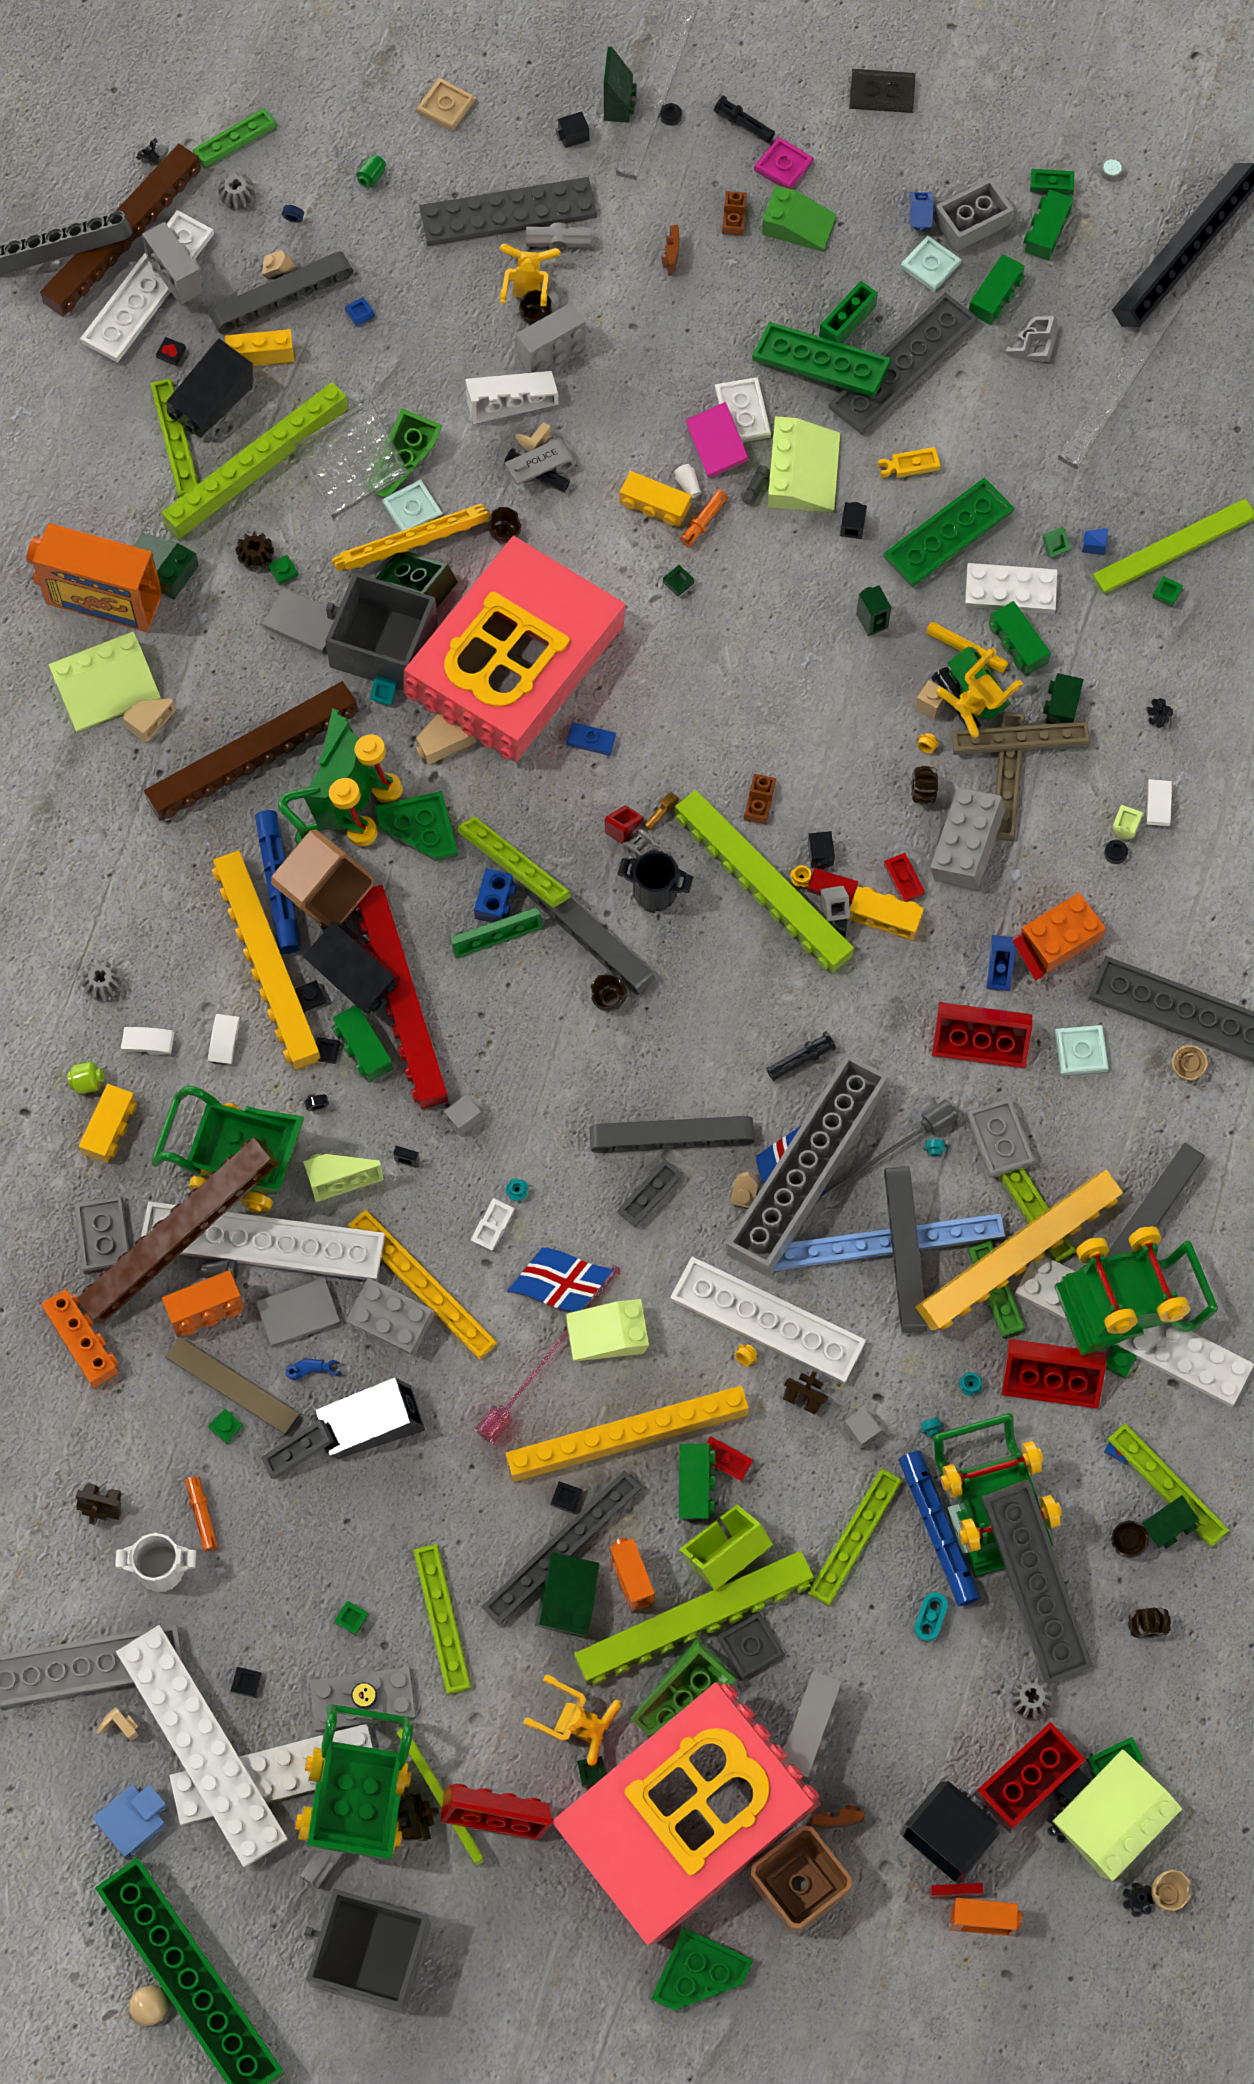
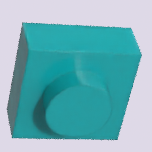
M376 676L373 681L370 700L391 706L394 703L398 682Z

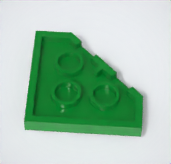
M442 791L375 806L380 831L434 861L458 856Z
M683 1927L651 2000L676 2011L742 1986L753 1963V1959Z

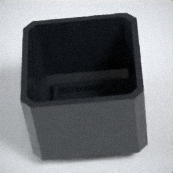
M946 1781L939 1782L904 1824L900 1834L952 1881L960 1884L995 1842L1000 1834L999 1824L991 1818V1814L981 1805L977 1806L971 1801V1796L961 1788L957 1789L952 1783Z

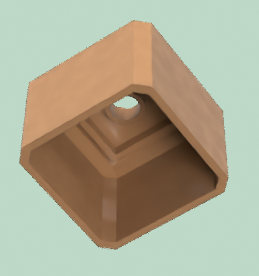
M316 829L308 831L271 876V884L324 928H327L333 921L343 923L374 886L375 878Z
M803 1825L752 1865L749 1883L788 1934L799 1935L848 1896L851 1890L852 1878L813 1827ZM800 1877L805 1880L806 1888L803 1891L793 1889L791 1883L794 1878Z

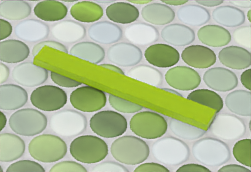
M1246 498L1093 573L1092 578L1103 595L1253 521L1254 510Z

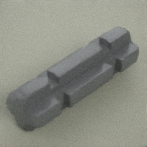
M760 465L756 470L755 474L757 475L753 476L746 489L747 491H745L742 497V501L746 505H753L756 501V496L759 495L766 482L764 479H767L770 474L767 466Z

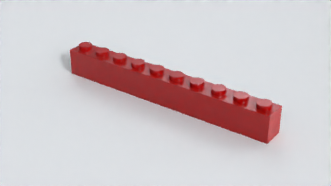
M383 884L369 890L355 907V910L363 918V921H360L363 935L368 934L369 942H366V945L400 978L396 982L398 984L397 988L390 995L386 994L384 996L387 997L389 1003L385 1005L388 1018L393 1017L395 1025L391 1026L394 1038L400 1039L401 1046L398 1047L401 1061L406 1059L408 1067L404 1068L407 1081H412L414 1089H411L414 1103L419 1102L420 1108L425 1109L448 1102V1096Z

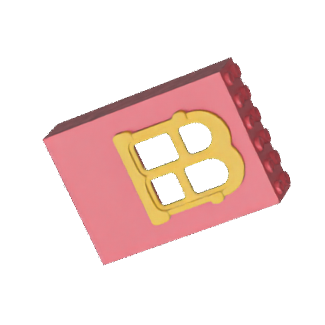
M513 535L404 669V693L410 700L423 704L428 711L437 714L441 713L447 723L454 724L455 722L462 726L461 729L468 736L474 734V737L479 739L484 746L492 747L505 759H511L517 763L622 630L626 604ZM492 614L501 617L516 627L507 640L500 641L482 629ZM524 633L547 646L529 669L524 668L507 657L508 652ZM473 638H479L494 647L497 652L480 672L474 674L466 673L459 668L457 659ZM498 665H503L521 676L520 682L510 692L499 693L494 691L489 685V677Z
M715 1682L552 1821L557 1830L647 1945L656 1944L821 1805L817 1800L820 1797L818 1792L812 1785H805L801 1780L803 1777L802 1772L796 1765H791L785 1760L787 1757L785 1751L780 1745H775L769 1740L771 1736L764 1725L756 1724L752 1719L755 1714L746 1704H740L736 1699L739 1694L730 1684ZM713 1743L724 1750L726 1765L720 1774L708 1782L704 1780L690 1762V1756L700 1747ZM680 1767L696 1785L697 1793L673 1814L666 1817L649 1797V1791L673 1770ZM735 1777L744 1778L753 1788L752 1802L729 1823L724 1824L707 1804V1798L728 1780ZM697 1809L714 1829V1835L697 1850L693 1851L677 1833L675 1826L691 1811Z

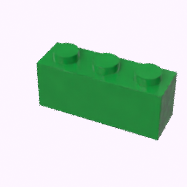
M1050 189L1046 197L1042 196L1038 206L1040 212L1039 214H1034L1031 222L1033 228L1031 231L1027 230L1023 243L1026 244L1025 253L1047 261L1050 260L1070 214L1073 197Z
M1002 254L970 301L969 311L977 316L979 320L989 325L993 323L995 318L999 319L1004 311L1003 306L1005 303L1011 302L1015 294V288L1017 286L1020 287L1024 282L1025 275L1023 273L1025 265Z
M860 281L820 324L819 337L843 343L874 310L877 304L878 292Z
M1014 601L991 613L989 628L994 635L1000 638L1003 649L1012 655L1014 664L1019 670L1022 669L1024 674L1028 675L1049 663L1051 652Z
M969 646L947 662L951 668V676L956 681H959L962 686V693L969 690V684L965 681V674L982 658L977 649ZM987 664L974 676L975 679L989 674L1000 687ZM1007 699L999 708L988 709L985 707L978 717L991 720L1011 705V703Z
M356 1005L332 1017L334 1026L331 1028L337 1039L342 1038L345 1045L343 1048L347 1056L355 1059L357 1064L354 1066L361 1078L365 1076L367 1081L371 1082L393 1070L392 1060L364 1014Z
M679 1444V1519L711 1520V1514H715L716 1504L715 1499H711V1489L716 1487V1476L711 1473L712 1464H716V1450H712V1445Z

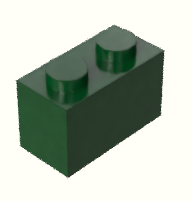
M880 585L873 588H865L859 593L856 613L868 636L887 629L891 614L890 603Z
M1057 673L1055 681L1050 680L1047 694H1052L1050 701L1046 700L1043 710V714H1047L1045 723L1074 722L1084 679Z
M1181 1495L1141 1524L1158 1548L1164 1546L1165 1549H1168L1178 1542L1176 1537L1184 1532L1188 1535L1197 1529L1198 1525L1196 1523L1200 1520L1183 1495Z

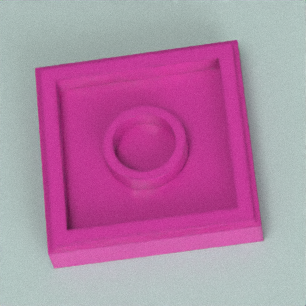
M778 137L756 163L754 171L781 187L792 189L811 166L814 158Z

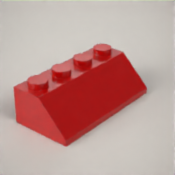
M939 1002L932 1056L1026 1068L1032 1031V1014Z
M1008 1339L1001 1395L1099 1409L1106 1370V1352L1094 1351L1081 1356L1078 1348Z
M464 1784L449 1785L444 1792L440 1822L539 1841L552 1825V1816L549 1804L543 1803L537 1798L522 1799L517 1798L512 1793L496 1794L486 1788L475 1790L467 1788Z

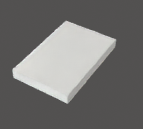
M758 377L715 384L718 405L724 402L727 403L743 443L771 438L770 426Z

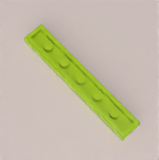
M172 378L152 382L150 385L178 497L180 498L195 487L198 481L184 426L180 422L172 420L167 414V400L175 391Z
M474 816L458 825V833L552 908L570 898L571 892L477 817Z
M1023 1168L998 1176L1028 1223L1049 1209ZM1066 1235L1062 1238L1064 1242L1054 1249L1051 1247L1046 1249L1050 1258L1058 1263L1076 1253L1075 1248Z
M1126 1423L1121 1425L1107 1438L1106 1441L1110 1442L1122 1454L1131 1467L1167 1504L1183 1495L1200 1520L1196 1523L1198 1528L1194 1532L1210 1548L1229 1531Z
M883 1468L880 1469L807 1595L828 1607L830 1606L903 1481L902 1479Z
M433 1544L413 1549L446 1693L449 1695L469 1690L471 1685L438 1545Z
M403 1729L397 1732L400 1740L402 1739ZM412 1739L409 1755L442 1809L444 1791ZM452 1825L475 1866L477 1867L483 1863L484 1858L467 1829L463 1826Z

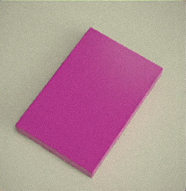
M726 402L685 420L709 478L749 460Z

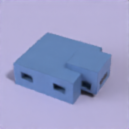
M132 1784L95 1815L93 1820L121 1854L128 1859L166 1827V1824L158 1815L168 1806L150 1785L139 1793Z

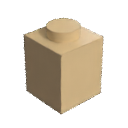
M928 680L917 697L915 710L935 720L946 704V701L936 693L940 686Z

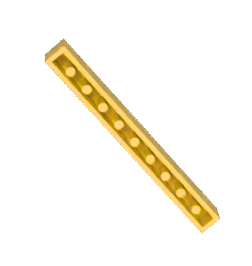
M238 850L213 859L215 868L211 870L214 879L222 884L223 888L219 889L224 902L228 901L231 907L227 909L231 922L236 921L238 925L235 932L239 942L244 941L246 948L243 949L247 962L252 961L254 968L250 969L254 981H260L262 986L258 990L263 1003L268 1002L270 1009L266 1011L271 1023L276 1022L278 1029L274 1030L278 1042H284L286 1050H283V1054L287 1064L292 1063L294 1070L318 1062V1059H320L319 1050L240 851Z
M1107 1169L1098 1172L915 1306V1308L931 1331L939 1328L941 1331L945 1330L953 1324L951 1319L959 1315L962 1317L972 1310L970 1305L974 1302L981 1303L991 1296L989 1291L996 1287L999 1290L1009 1283L1007 1278L1012 1274L1018 1276L1027 1269L1026 1264L1031 1260L1034 1263L1039 1261L1046 1255L1044 1253L1046 1249L1058 1247L1064 1242L1062 1238L1069 1233L1072 1236L1081 1230L1082 1226L1080 1224L1084 1221L1091 1222L1101 1214L1098 1211L1103 1207L1109 1209L1118 1202L1117 1197L1123 1192Z
M742 1385L505 1452L506 1461L512 1482L514 1483L748 1416L749 1407Z

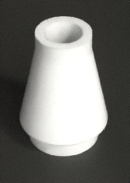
M690 464L678 467L674 471L676 475L674 477L686 493L692 495L691 499L699 496L701 490L698 485L695 469Z

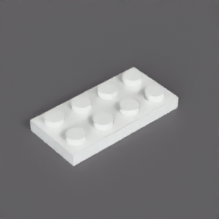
M968 563L965 607L999 609L1014 601L1021 611L1055 614L1057 569Z

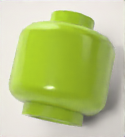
M90 1061L73 1065L71 1071L68 1072L67 1078L72 1090H75L78 1094H86L98 1091L101 1087V1082L105 1080V1075L102 1068H99L96 1063Z

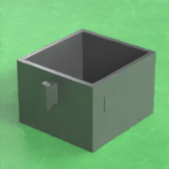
M354 572L340 607L330 602L326 606L327 618L334 620L325 640L330 668L374 681L376 676L398 682L397 689L404 691V669L438 626L435 597Z
M333 1889L321 1931L307 1926L304 1933L306 1938L318 1940L306 1981L312 1988L405 2014L432 1925L429 1916Z

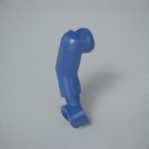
M305 1358L288 1366L285 1373L291 1380H297L312 1371H328L330 1374L337 1376L341 1371L332 1372L331 1366L340 1362L330 1360L326 1363L323 1360Z

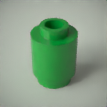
M372 155L366 159L356 173L358 182L362 186L374 187L385 172L386 162L378 155Z

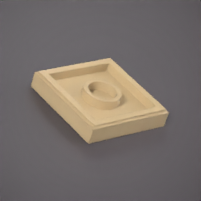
M438 78L418 105L416 111L418 114L453 131L475 102V96Z

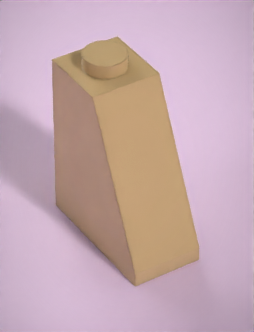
M438 713L416 737L417 747H415V751L419 759H424L428 766L477 743L476 737H474V734L472 736L465 734L461 729L462 726L455 722L454 724L447 723L443 719L442 714Z

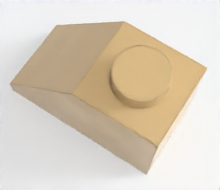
M167 698L137 702L124 713L123 721L125 728L147 743L176 711L174 701Z

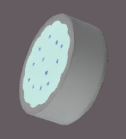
M1108 158L1102 163L1101 174L1105 179L1117 180L1121 177L1123 164L1120 160Z

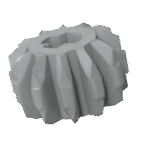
M237 172L233 176L227 173L226 179L221 178L217 189L220 201L225 203L228 208L234 205L236 210L240 205L245 208L246 202L252 203V196L255 194L251 178H247L245 173L238 176Z
M97 960V966L93 967V965L88 964L89 971H83L82 976L84 979L81 980L82 987H85L84 991L87 995L92 994V998L95 1000L101 995L102 1000L105 1001L107 994L114 997L115 993L113 990H120L121 986L118 982L122 978L120 974H117L118 969L116 966L111 967L108 961L101 965V962Z
M1029 1676L1024 1678V1683L1017 1680L1015 1683L1017 1688L1010 1690V1693L1016 1696L1010 1699V1704H1018L1014 1712L1018 1713L1022 1709L1024 1711L1022 1718L1024 1719L1031 1713L1033 1720H1036L1038 1712L1044 1716L1047 1713L1044 1707L1050 1708L1052 1702L1047 1699L1052 1697L1053 1694L1050 1691L1044 1692L1048 1687L1046 1682L1041 1686L1038 1685L1039 1677H1036L1033 1683H1031ZM1029 1693L1034 1694L1035 1700L1033 1703L1028 1702L1027 1696Z

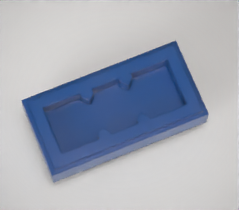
M572 722L566 745L610 756L616 739V733Z

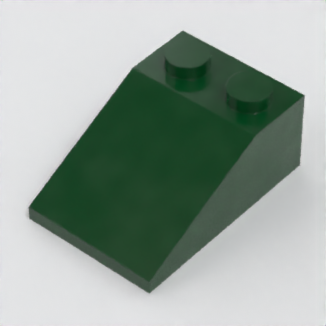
M608 46L604 74V121L629 123L630 114H634L635 101H632V96H636L637 83H633V73L613 47Z
M142 533L133 545L134 547L152 551L162 594L175 600L199 566L195 552L173 541Z
M407 551L396 553L375 578L435 597L436 609L458 583L447 563Z
M551 1552L535 1626L582 1637L588 1636L599 1563Z

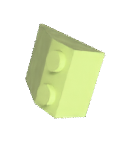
M315 1154L308 1157L306 1161H303L315 1202L384 1180L379 1160Z
M641 1299L617 1301L565 1315L573 1362L644 1354L649 1346Z

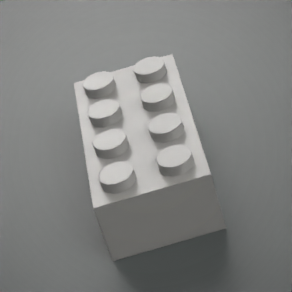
M957 788L930 867L935 881L979 889L1005 812L1002 796Z
M814 1671L785 1748V1753L787 1754L785 1760L791 1765H796L802 1772L803 1777L801 1780L805 1785L808 1779L813 1781L819 1763L815 1761L816 1755L821 1757L827 1741L823 1734L824 1732L830 1733L836 1715L831 1713L832 1709H838L844 1690L840 1689L841 1681Z

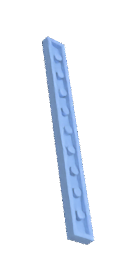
M1001 1214L916 1225L919 1251L1005 1238ZM890 1229L791 1242L773 1271L893 1255Z

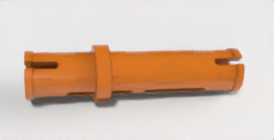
M717 489L699 515L690 521L689 528L680 537L681 542L686 540L683 543L685 546L692 547L695 540L707 530L706 526L725 501L728 500L729 497L723 490Z
M200 1476L190 1477L184 1480L190 1498L188 1502L189 1507L192 1508L203 1551H212L219 1546L207 1507L208 1498L204 1495Z

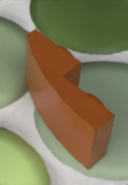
M725 191L722 234L744 235L747 192Z
M678 225L670 226V235H666L667 245H665V254L661 255L663 268H667L668 276L674 274L679 258L680 238Z
M754 774L744 820L761 824L767 823L777 778Z
M845 1805V1808H840L838 1818L833 1817L831 1812L818 1811V1814L813 1813L811 1826L820 1829L851 1826L862 1822L865 1812L860 1811V1807Z

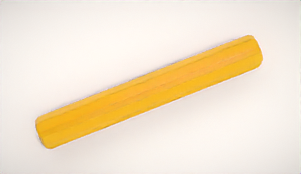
M930 622L926 629L927 634L959 651H963L969 646L977 649L982 657L987 651L935 622ZM994 655L986 664L1003 673L1008 666V661Z

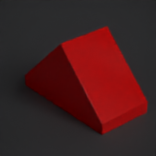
M624 805L606 816L605 834L623 844L633 834L644 817Z

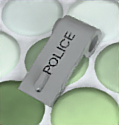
M553 438L546 444L505 462V467L516 485H519L552 469H555L558 474L565 473L574 467L576 461L564 441Z

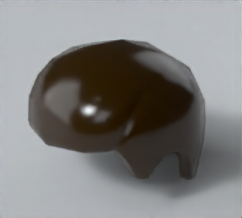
M528 291L521 299L519 306L520 316L529 325L552 313V300L548 295L546 307L540 306L542 291Z
M498 507L492 511L488 520V531L495 541L508 543L513 535L518 538L521 532L522 524L515 510L509 507Z
M605 973L599 975L591 983V999L594 1005L601 1011H614L619 1009L625 1002L626 988L616 975Z
M1127 1520L1119 1523L1113 1529L1111 1543L1114 1550L1120 1556L1132 1559L1139 1557L1146 1551L1149 1544V1536L1142 1524Z

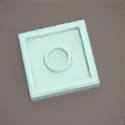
M927 236L901 263L900 268L935 292L961 264L962 259Z
M421 480L382 499L384 507L400 531L443 517V513Z
M1102 1025L1055 1029L1061 1076L1108 1072Z

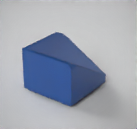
M1108 528L1085 531L1082 552L1104 555L1107 546Z

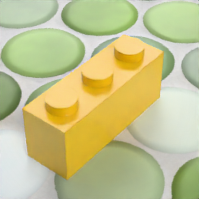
M291 329L225 335L226 344L252 362L253 366L295 362Z
M630 471L619 492V503L624 507L641 511L648 517L661 519L671 526L681 527L691 507L692 495L633 471Z
M858 886L850 906V918L848 920L914 941L924 908L915 902H904L898 900L894 895H883L870 887L862 888Z
M107 1083L78 1146L81 1154L107 1164L111 1157H115L118 1150V1140L127 1131L128 1118L130 1115L133 1116L137 1109L138 1103L134 1093Z

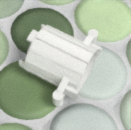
M158 1533L142 1536L133 1546L116 1550L115 1568L136 1574L139 1581L148 1590L166 1592L173 1589L182 1580L181 1578L185 1571L196 1568V1550H189L186 1547L176 1545L167 1535ZM126 1552H128V1559H127V1564H128V1566H125V1563H126ZM183 1553H186V1566H184Z

